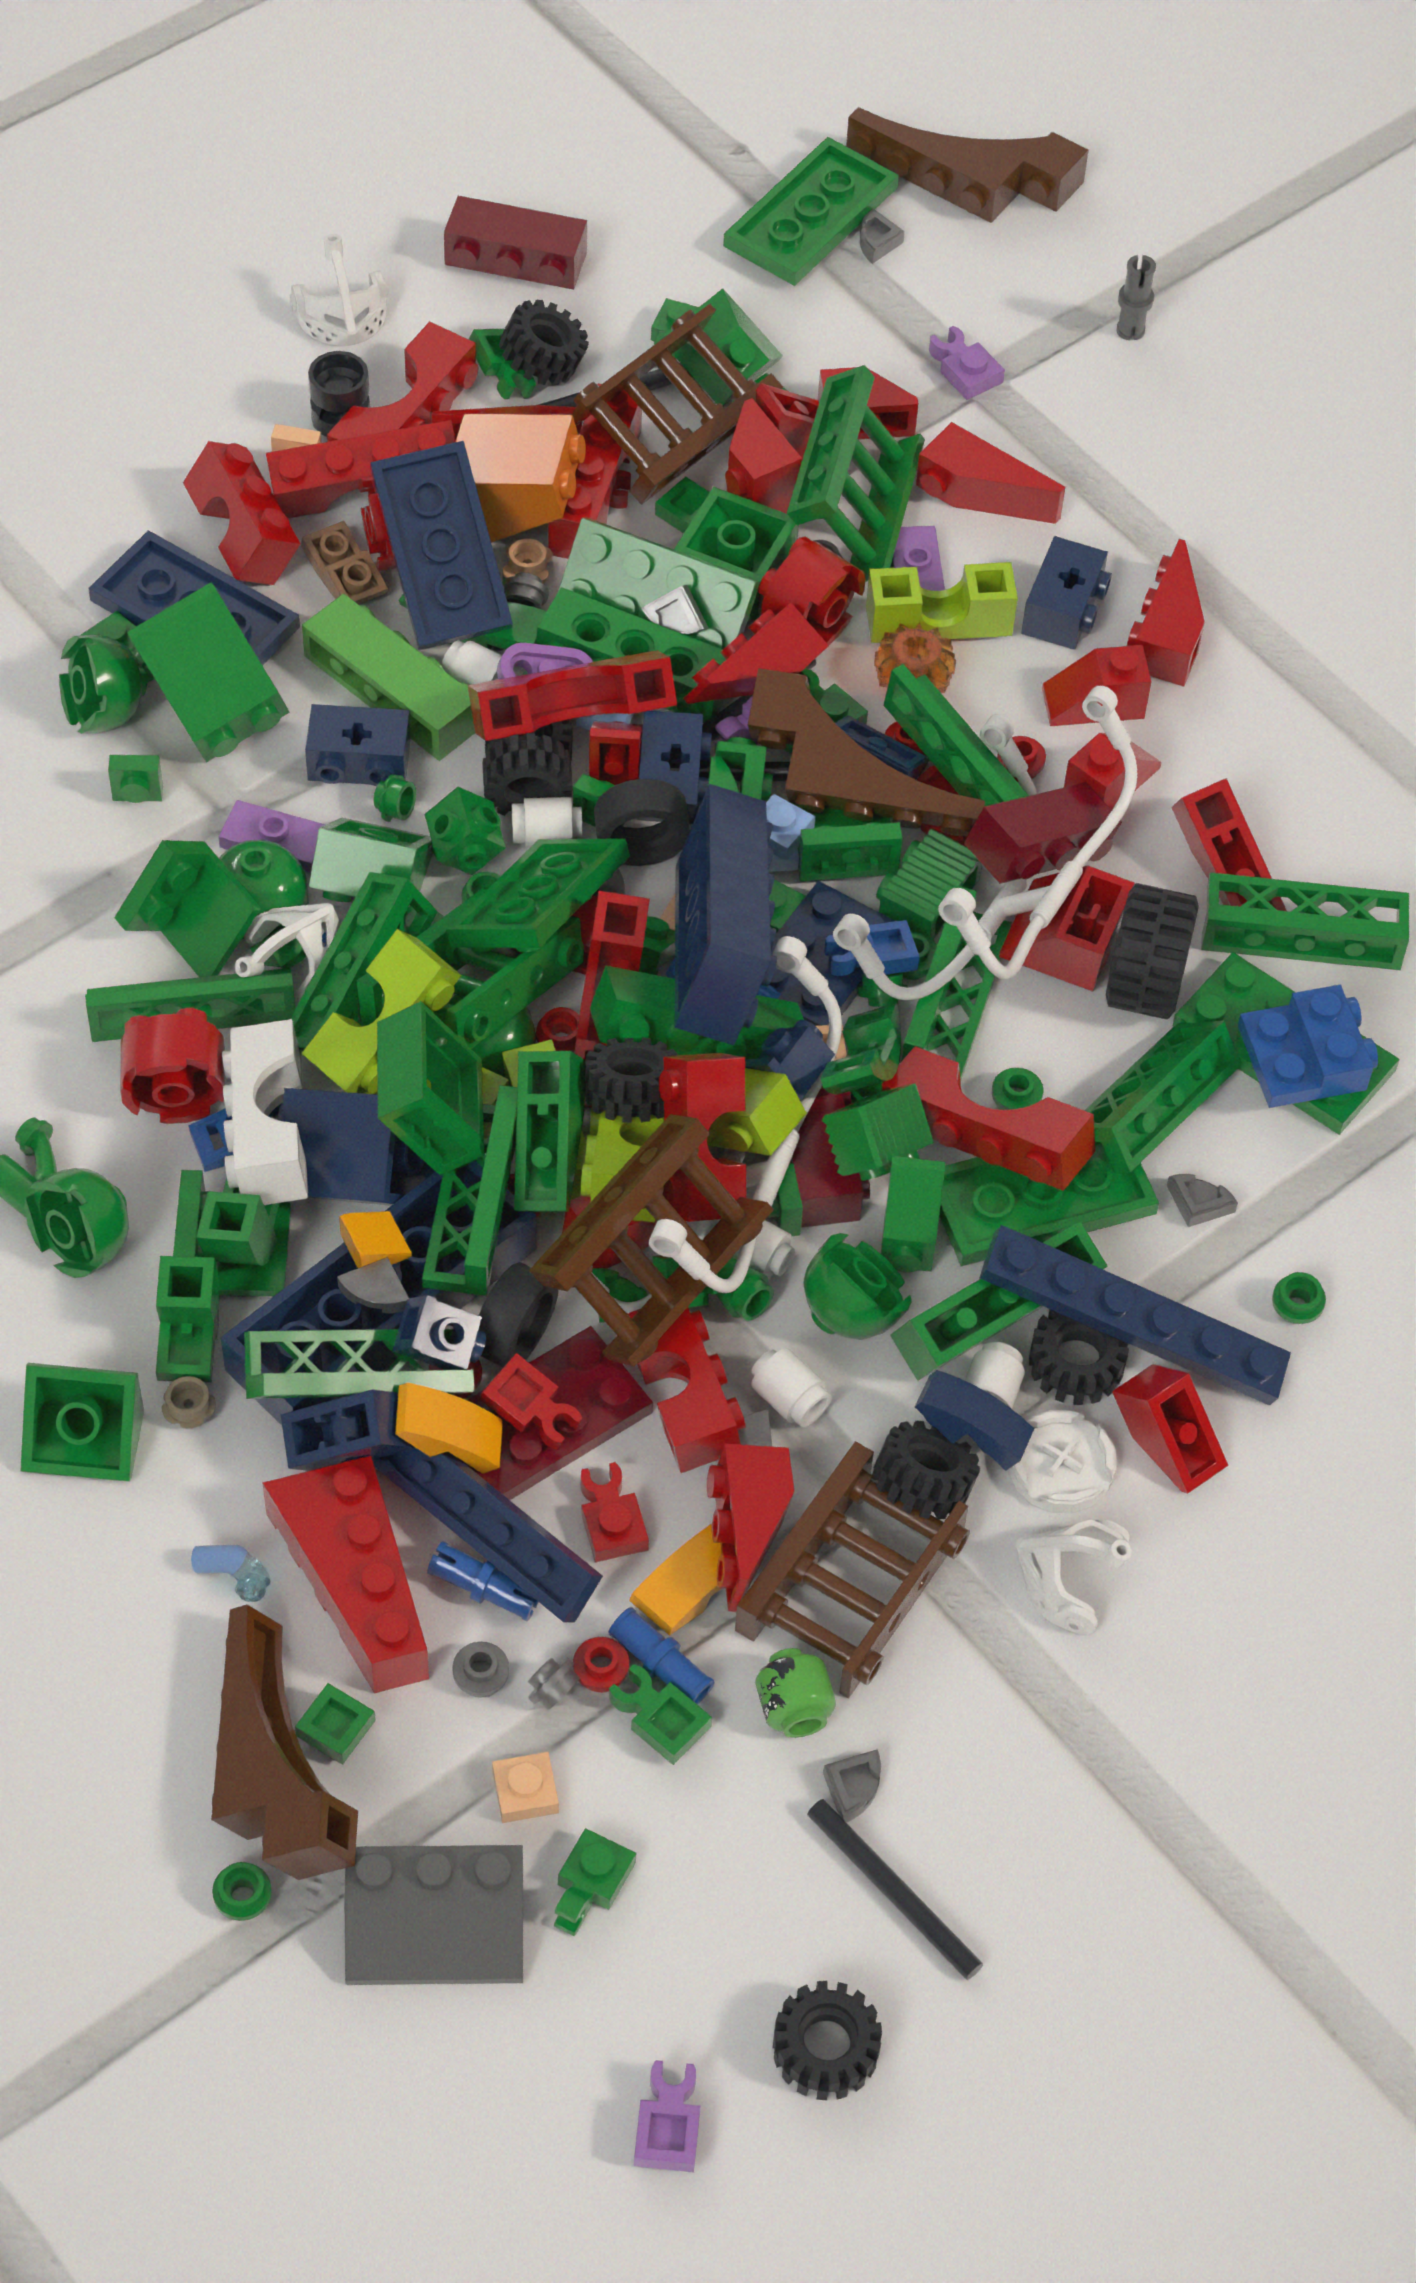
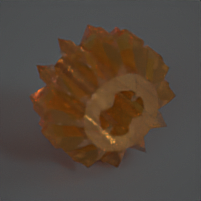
M919 621L914 629H908L900 623L895 633L885 632L880 646H878V651L875 652L874 666H876L880 687H888L892 669L904 664L915 678L925 674L941 693H945L950 685L952 674H955L956 659H954L955 654L953 653L951 639L941 638L938 627L929 631L923 630Z

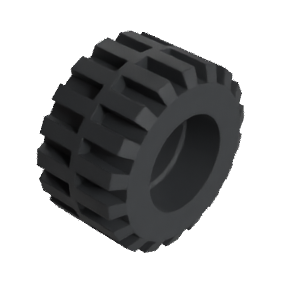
M1136 883L1131 888L1126 900L1105 996L1108 1007L1166 1020L1172 1016L1176 1009L1199 909L1195 895Z

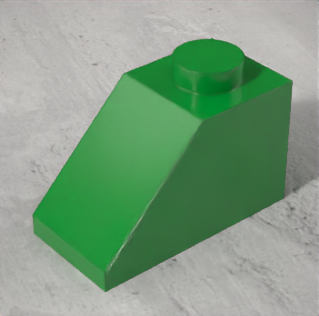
M892 1156L880 1254L888 1259L898 1271L915 1272L921 1270L932 1272L946 1162Z

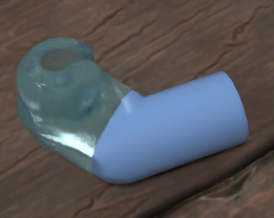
M203 1545L193 1548L191 1564L195 1573L230 1574L238 1581L235 1591L244 1601L257 1602L265 1596L266 1587L271 1583L268 1568L244 1547L239 1545Z

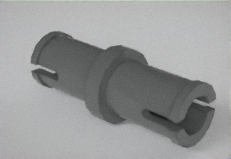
M1134 255L1127 261L1125 285L1120 288L1118 295V304L1121 310L1116 331L1121 338L1129 341L1133 326H1135L1134 340L1144 336L1147 311L1152 308L1154 302V292L1151 287L1156 271V263L1151 257L1142 255L1140 269H1137L1138 255Z

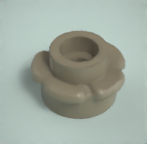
M186 1376L174 1380L168 1386L163 1396L165 1404L162 1405L164 1418L171 1424L179 1423L184 1429H193L201 1426L204 1423V1419L212 1416L216 1408L215 1397L209 1394L208 1386L195 1377ZM192 1402L194 1404L191 1408H185L183 1406L184 1403Z

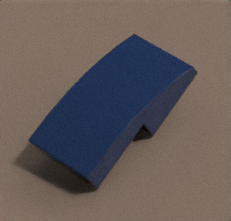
M939 1370L929 1375L914 1406L924 1416L926 1421L934 1428H937L952 1444L968 1434L977 1443L978 1447L995 1460L1005 1471L1021 1461L1035 1429L1018 1413L988 1392L965 1380Z

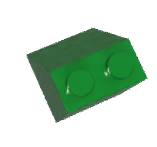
M212 582L127 632L206 762L215 757L228 755L236 749L241 741L257 732H264L273 728L283 716L290 713Z

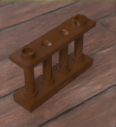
M711 304L696 314L691 309L685 312L671 326L673 331L603 384L598 386L595 382H592L574 398L577 406L571 415H573L575 425L577 426L590 415H593L638 466L635 471L639 477L629 492L641 505L734 434L744 401L753 398L756 402V389L761 383L779 389L783 388L772 373L757 384L753 379L748 381L704 332L705 326L716 311ZM689 342L734 393L732 396L734 402L726 408L721 403L716 405L673 357L672 354ZM657 366L700 414L702 426L695 432H692L689 427L683 429L640 380L642 376ZM625 390L670 441L668 445L670 451L662 457L657 452L651 454L607 404Z
M670 1114L529 1269L543 1286L566 1292L575 1287L617 1336L602 1352L608 1360L635 1367L637 1363L649 1358L657 1349L660 1337L707 1286L701 1280L693 1279L680 1265L666 1279L627 1234V1225L642 1209L646 1208L656 1221L669 1219L681 1224L687 1231L685 1240L710 1264V1270L715 1275L742 1245L751 1242L758 1236L763 1227L762 1223L774 1210L765 1201L740 1197L736 1202L697 1156L699 1152L698 1147L710 1135L697 1118ZM681 1169L722 1217L703 1240L699 1238L662 1195L664 1191L663 1185L677 1170ZM607 1248H611L652 1295L632 1319L591 1273L593 1269L592 1264Z
M856 1441L737 1605L735 1631L753 1642L765 1626L770 1629L778 1626L844 1665L839 1693L848 1699L860 1682L869 1685L874 1679L884 1659V1656L880 1654L945 1558L948 1556L955 1559L970 1535V1530L965 1528L969 1506L961 1501H958L945 1522L940 1519L937 1520L933 1515H930L929 1519L919 1517V1510L915 1508L909 1514L901 1510L904 1505L901 1501H897L895 1504L889 1502L886 1499L889 1491L880 1492L876 1487L877 1483L873 1479L874 1476L871 1474L874 1451ZM855 1502L860 1505L866 1502L927 1537L931 1542L917 1562L914 1563L847 1524V1517L844 1514L851 1504ZM824 1542L830 1546L836 1542L903 1581L888 1604H884L817 1564L818 1558L815 1555ZM806 1583L874 1624L859 1646L856 1647L787 1606L788 1599L785 1597L795 1584L802 1587Z

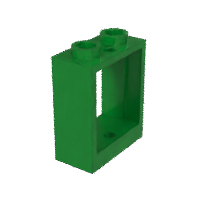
M422 1001L378 1021V1119L439 1175L484 1156L482 1059ZM427 1079L431 1082V1089L427 1086Z

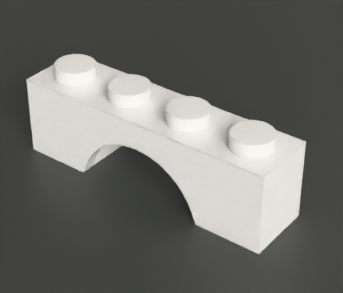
M289 1019L231 1028V1050L222 1051L225 1077L227 1082H232L231 1085L223 1086L226 1112L228 1117L232 1116V1120L224 1121L227 1148L229 1152H233V1155L225 1156L228 1185L230 1188L239 1187L240 1194L260 1195L264 1205L307 1199L306 1159L297 1123L283 1122L268 1117L283 1102L284 1088L303 1089L302 1059L293 1021Z

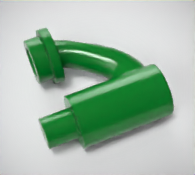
M36 1117L26 1120L20 1126L15 1136V1141L20 1145V1150L27 1156L34 1155L36 1164L35 1174L32 1176L8 1155H0V1197L25 1218V1198L34 1194V1188L30 1187L34 1182L57 1172L56 1161L50 1143L53 1127L46 1120H38Z

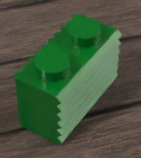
M930 829L922 842L917 839L911 842L903 856L902 868H899L897 874L889 872L881 881L876 893V898L880 900L879 913L895 921L907 920L910 931L924 933L934 940L945 924L938 911L940 903L949 890L957 888V886L973 889L980 880L982 863L965 845L934 829Z
M916 1083L880 1091L826 1114L822 1119V1122L827 1125L825 1132L830 1135L828 1142L833 1145L831 1152L836 1155L834 1162L839 1165L837 1172L842 1176L859 1173L862 1181L890 1173L892 1156L920 1159L917 1150L934 1143Z

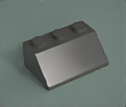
M523 1845L356 1847L355 1866L345 1868L346 1985L523 1983Z

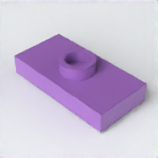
M935 526L901 527L891 562L892 568L917 567L919 583L922 588L931 591L945 590Z
M236 800L219 835V846L228 850L231 846L246 840L264 839L275 842L294 854L304 871L311 873L318 830L326 824Z

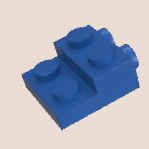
M1341 984L1292 993L1289 1005L1240 1014L1238 1028L1269 1108L1367 1090L1372 1071L1378 1065L1377 1048L1372 1038L1362 1039L1358 1029L1362 1021L1360 1005L1355 997L1346 998Z

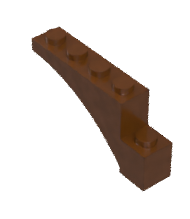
M860 107L848 117L846 147L898 174L899 177L990 223L1001 214L1018 194L1057 212L1084 183L1089 150L1054 132H1051L1048 136L1037 138L978 139L944 135L912 128L880 117Z
M758 668L747 725L751 738L757 739V743L761 746L781 750L786 749L787 744L793 745L785 787L790 803H795L797 807L809 813H823L825 808L844 811V816L854 820L871 821L873 816L892 818V823L900 822V827L919 829L923 823L942 826L941 831L950 835L968 836L983 807H985L984 800L949 793L919 782L886 765L860 747L833 722L811 695L806 675Z
M246 1604L229 1611L211 1820L247 1840L263 1836L262 1861L297 1880L355 1866L358 1810L332 1796L320 1783L303 1754L292 1726L285 1696L282 1668L283 1626Z

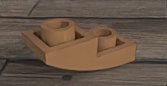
M345 521L302 537L301 547L335 599L344 593L359 605L388 593V587L367 550L361 552Z

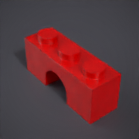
M208 441L183 481V484L200 515L230 519L227 533L218 548L234 578L239 581L275 585L301 543L247 447L236 443L225 444Z
M724 1053L664 1056V1070L659 1077V1091L664 1101V1121L670 1114L697 1118L706 1130L709 1131L714 1120L720 1115L727 1112L745 1111V1057ZM706 1138L698 1147L699 1152L697 1156L736 1202L740 1197L746 1198V1164L723 1158L714 1159L709 1151ZM681 1169L677 1170L663 1185L664 1191L662 1195L685 1221L695 1222L719 1220L722 1218Z
M688 1307L660 1337L655 1352L646 1360L637 1363L645 1385L665 1378H676L688 1383L686 1388L678 1395L657 1403L662 1428L680 1473L719 1460L724 1444H741L738 1430L746 1428V1423L736 1397L726 1400L721 1386L728 1384V1380L718 1354L715 1353L708 1356L703 1342L709 1341L710 1337L700 1310L690 1313ZM640 1309L627 1314L632 1319Z

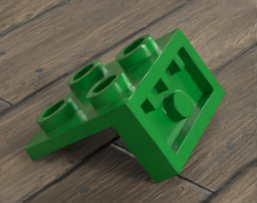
M825 808L823 813H810L815 816L814 828L801 829L798 847L800 881L884 876L889 872L897 874L903 839L900 822L891 823L890 818L873 816L871 821H859L844 816V811Z
M162 840L114 918L125 931H161L199 977L219 975L259 913L260 906L205 841Z
M181 1170L173 1256L205 1257L196 1238L208 1191H205L203 1170ZM290 1202L279 1203L273 1227L277 1243L273 1255L266 1265L216 1262L219 1295L274 1297L285 1288L291 1221Z

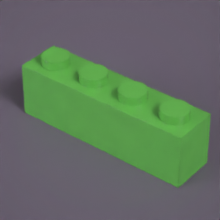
M343 593L302 624L304 656L370 708L409 710L411 740L438 761H441L475 734L468 684L458 682L444 671L436 659L430 656L426 657L410 645L402 633L396 630L392 631L376 619L373 612L365 605H358Z

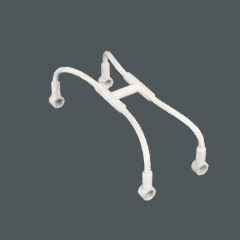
M1105 686L1094 687L1084 700L1082 708L1088 718L1100 723L1113 748L1120 751L1125 767L1123 789L1106 820L1074 859L1065 863L1050 886L1023 892L1027 887V879L1021 878L1006 882L979 922L973 914L976 908L974 897L965 889L953 888L949 890L940 903L938 911L944 921L957 926L967 944L952 962L935 977L921 985L910 988L894 984L885 975V967L867 938L870 928L864 918L856 914H847L833 931L836 943L843 949L852 952L866 977L873 979L886 994L899 1000H915L928 996L957 975L974 955H979L988 970L1000 979H1010L1020 970L1039 931L1048 926L1083 874L1082 868L1105 841L1125 814L1135 792L1137 784L1136 759L1130 745L1131 738L1115 711L1118 699L1111 689ZM992 715L980 730L981 740L989 748L997 750L1013 777H1017L1021 787L1029 796L1038 794L1027 772L1028 765L1012 739L1014 734L1013 723L1004 715ZM1033 911L1030 915V924L1026 928L1011 960L1006 966H1003L990 950L991 943L989 940L1007 916Z
M782 937L778 940L772 954L777 957L776 968L786 973H792L812 995L820 997L826 1007L829 1018L826 1045L836 1056L842 1032V1018L838 1002L828 988V981L805 957L807 948L804 943L794 937ZM823 1072L801 1100L807 1113L822 1087L820 1078ZM806 1115L773 1152L768 1161L746 1166V1188L758 1185L752 1199L768 1202L772 1207L800 1139L798 1131ZM726 1148L722 1158L742 1163L746 1152ZM669 1219L657 1221L649 1239V1246L656 1253L672 1257L693 1279L701 1280L717 1292L730 1293L742 1284L751 1262L757 1237L741 1246L731 1276L728 1279H722L710 1270V1264L685 1240L687 1231L681 1224ZM718 1220L699 1221L694 1232L703 1240L708 1234L710 1227L715 1225ZM594 1275V1277L601 1283V1285H602V1286L608 1291V1293H609V1288L606 1287L605 1284H603V1283ZM649 1294L635 1302L615 1300L626 1313L641 1309L652 1295Z

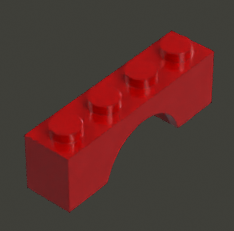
M429 321L404 349L405 378L412 390L399 401L386 406H352L327 434V442L431 424V413L434 411L450 410L456 397L464 389H469L475 382L479 370L476 364V343Z
M624 390L607 404L639 439L642 430V409ZM593 415L584 420L579 435L584 436L586 453L584 462L578 463L575 472L576 490L574 497L568 498L563 518L548 523V548L552 551L553 556L569 559L582 518L588 517L607 524L610 500L618 471L622 462L628 464L631 462V458Z
M452 420L267 452L266 457L273 495L287 518L325 512L328 506L338 497L358 489L359 478L372 476L370 462L455 443L456 440Z
M658 650L467 685L475 733L485 741L516 734L532 733L545 725L572 718L600 714H633L677 705L670 657Z
M605 891L598 892L574 1053L585 1060L588 1052H594V1046L600 1043L590 1006L605 966L639 972L650 898ZM585 1102V1107L592 1108V1105L588 1106Z
M914 1047L902 1060L892 1079L882 1083V1091L916 1083L933 1140L946 1147H953L981 1158L989 1164L999 1165L1027 1176L1035 1182L1044 1183L1062 1191L1065 1190L1096 1151L1094 1116L1092 1113L1050 1097L1028 1107L1012 1110H998L981 1106L971 1101L962 1093L958 1062L919 1047Z

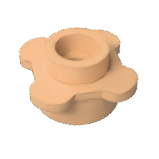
M521 539L507 548L508 565L504 566L502 570L505 579L521 572L536 575L542 580V584L549 579V572L546 568L547 563L553 559L552 551L549 548L544 547L542 543L534 539Z

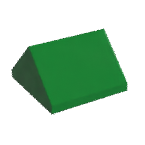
M28 1362L25 1373L20 1471L130 1482L144 1415L138 1373Z

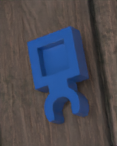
M907 920L869 925L870 933L867 938L885 967V975L918 970L919 954ZM833 935L825 938L824 953L825 956H832L830 970L832 975H848L856 967H861L852 952L840 947L834 940Z

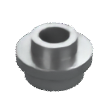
M521 572L503 581L507 602L541 609V605L545 604L548 600L549 590L536 575Z
M482 1641L470 1643L459 1650L454 1658L452 1666L453 1678L457 1686L465 1693L474 1697H488L505 1685L509 1676L508 1658L502 1649L492 1643ZM476 1662H487L491 1667L485 1672H476L471 1668V1665Z
M552 1657L547 1660L528 1680V1683L534 1688L528 1699L533 1704L539 1701L547 1710L551 1709L579 1680L580 1677L571 1669L574 1663L568 1657L559 1664Z

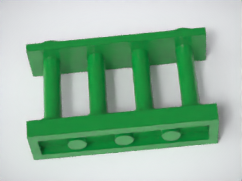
M865 365L826 379L787 514L797 526L816 519H824L852 552L850 563L863 571L866 578L865 582H867L869 579V569L890 568L918 467L919 453L923 449L925 439L921 434L899 441L893 438L867 406L875 377ZM860 427L881 451L878 463L857 439ZM851 461L871 484L869 496L865 494L848 473ZM841 495L862 518L859 531L839 509L838 504Z
M482 888L416 938L422 941L456 971L469 964L496 974L486 981L460 974L462 976L454 985V994L464 996V998L454 1006L446 1004L433 1013L445 1025L449 1026L470 1049L474 1048L584 962V944L581 936L580 918L571 916L569 921L546 941L545 946L535 951L523 952L517 958L492 950L475 952L472 948H451L446 928L486 891V889ZM366 973L356 981L363 1026L371 1024L380 1016L385 1002L384 991L380 983L369 973Z

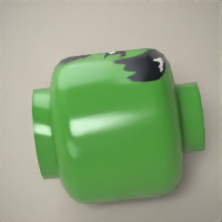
M797 1648L780 1650L771 1655L769 1663L760 1670L755 1679L766 1723L777 1731H783L787 1737H805L820 1731L826 1726L827 1718L831 1716L836 1707L835 1696L824 1661L815 1655L804 1654Z

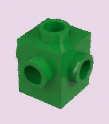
M459 786L424 814L432 841L433 854L437 861L445 866L473 875L506 848L500 829L501 820L495 811L493 802Z

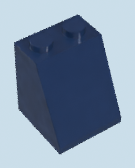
M284 1088L283 1103L279 1109L278 1120L297 1123L306 1159L308 1198L392 1206L436 1172L378 1119V1095Z

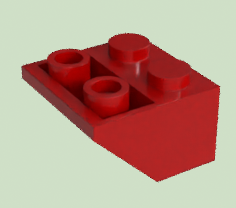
M1087 865L1083 866V874L1048 926L1039 931L1022 966L1093 992L1119 934L1128 893L1135 885V882ZM1059 873L1033 879L1028 891L1050 886ZM1033 911L1016 915L1000 950V958L1008 961L1011 960L1026 928L1030 924V915Z

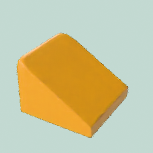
M390 1211L356 1212L339 1216L340 1235L357 1268L388 1257L391 1265L412 1257V1252Z

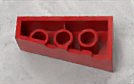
M371 1456L262 1482L268 1518L274 1528L279 1530L298 1568H302L314 1588L316 1598L324 1611L329 1613L339 1630L342 1641L372 1691L378 1693L428 1680L427 1646Z

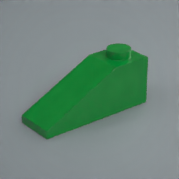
M518 1051L514 1211L569 1212L585 1112V1059L571 1051Z

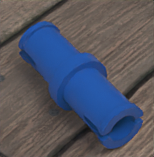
M444 1541L439 1544L436 1552L439 1554L438 1556L433 1554L427 1574L437 1576L470 1592L471 1600L480 1604L484 1600L489 1601L522 1617L523 1620L529 1621L534 1613L531 1610L532 1607L536 1608L539 1603L536 1599L488 1560L486 1562L478 1560L449 1546Z
M629 1607L621 1613L611 1625L608 1631L609 1635L615 1638L644 1664L642 1668L649 1673L651 1678L657 1676L666 1685L671 1682L697 1705L713 1688L714 1680L703 1673L679 1651L681 1645L673 1637L665 1639L639 1616L633 1607Z

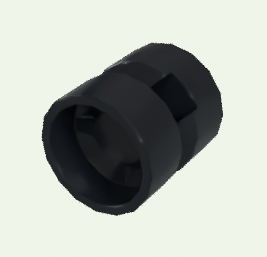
M345 351L327 352L318 356L310 364L308 380L311 396L312 424L317 431L321 432V435L327 437V434L352 406L370 407L369 373L366 363L359 356Z

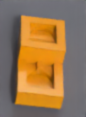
M412 1383L399 1385L395 1432L397 1436L430 1457L448 1451L482 1474L500 1468L501 1418L474 1403L443 1391Z
M712 1524L697 1533L670 1555L633 1591L629 1599L632 1604L669 1636L703 1613L711 1596L723 1589L717 1585V1564L721 1555L720 1543H714L712 1540Z

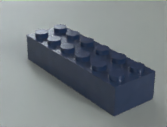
M712 784L708 786L675 867L674 1028L735 1045L742 1027L748 1029L751 1027L758 1008V998H755L760 985L769 986L777 963V957L771 955L776 929L770 927L775 902L769 900L774 883V875L768 873L773 857V849L767 846L772 832V823L767 822L766 801Z
M474 1160L459 1169L456 1176L469 1188L481 1181L483 1168ZM435 1172L385 1210L390 1211L412 1252V1257L395 1263L392 1267L409 1299L428 1295L437 1298L436 1301L462 1309L478 1295L429 1289L422 1286V1277L443 1174L439 1175ZM454 1189L452 1193V1198L458 1195V1193ZM508 1189L489 1286L496 1282L511 1265L521 1262L537 1249L536 1215L533 1212L514 1211V1195ZM466 1204L448 1215L447 1220L458 1233H461L472 1226L474 1212ZM445 1233L443 1243L449 1240ZM344 1242L220 1337L225 1371L246 1390L244 1332L399 1329L404 1311L382 1313V1309L368 1307L361 1303L355 1304L344 1296L338 1287L337 1276L358 1269ZM457 1249L439 1260L437 1272L465 1275L464 1264L466 1258ZM322 1342L308 1357L321 1372H335L346 1359L330 1342ZM361 1342L345 1343L354 1351ZM373 1342L360 1358L373 1371H383L395 1362L398 1357L383 1342ZM261 1343V1374L282 1373L294 1360L278 1343ZM293 1343L300 1351L308 1345V1343ZM352 1365L347 1372L359 1371ZM300 1366L294 1373L307 1372ZM342 1397L255 1400L282 1425L280 1414Z

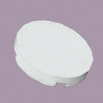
M1049 1410L1033 1415L1027 1420L1035 1429L1021 1461L1008 1469V1474L1016 1490L1027 1501L1052 1513H1076L1093 1507L1107 1495L1116 1474L1117 1457L1116 1448L1108 1432L1097 1423L1096 1427L1092 1422L1085 1420V1415L1073 1410Z

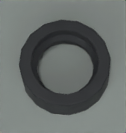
M644 778L625 781L609 788L598 798L594 807L597 839L626 838L630 857L623 863L626 865L643 866L658 864L673 858L682 851L690 832L685 795L676 786L662 780ZM653 817L663 819L662 822L648 827L632 828L621 825L636 818Z
M522 1262L511 1265L500 1276L478 1315L482 1317L479 1331L486 1334V1342L481 1356L503 1368L516 1353L525 1360L529 1358L548 1327L559 1294V1289L543 1286L529 1271L531 1267Z

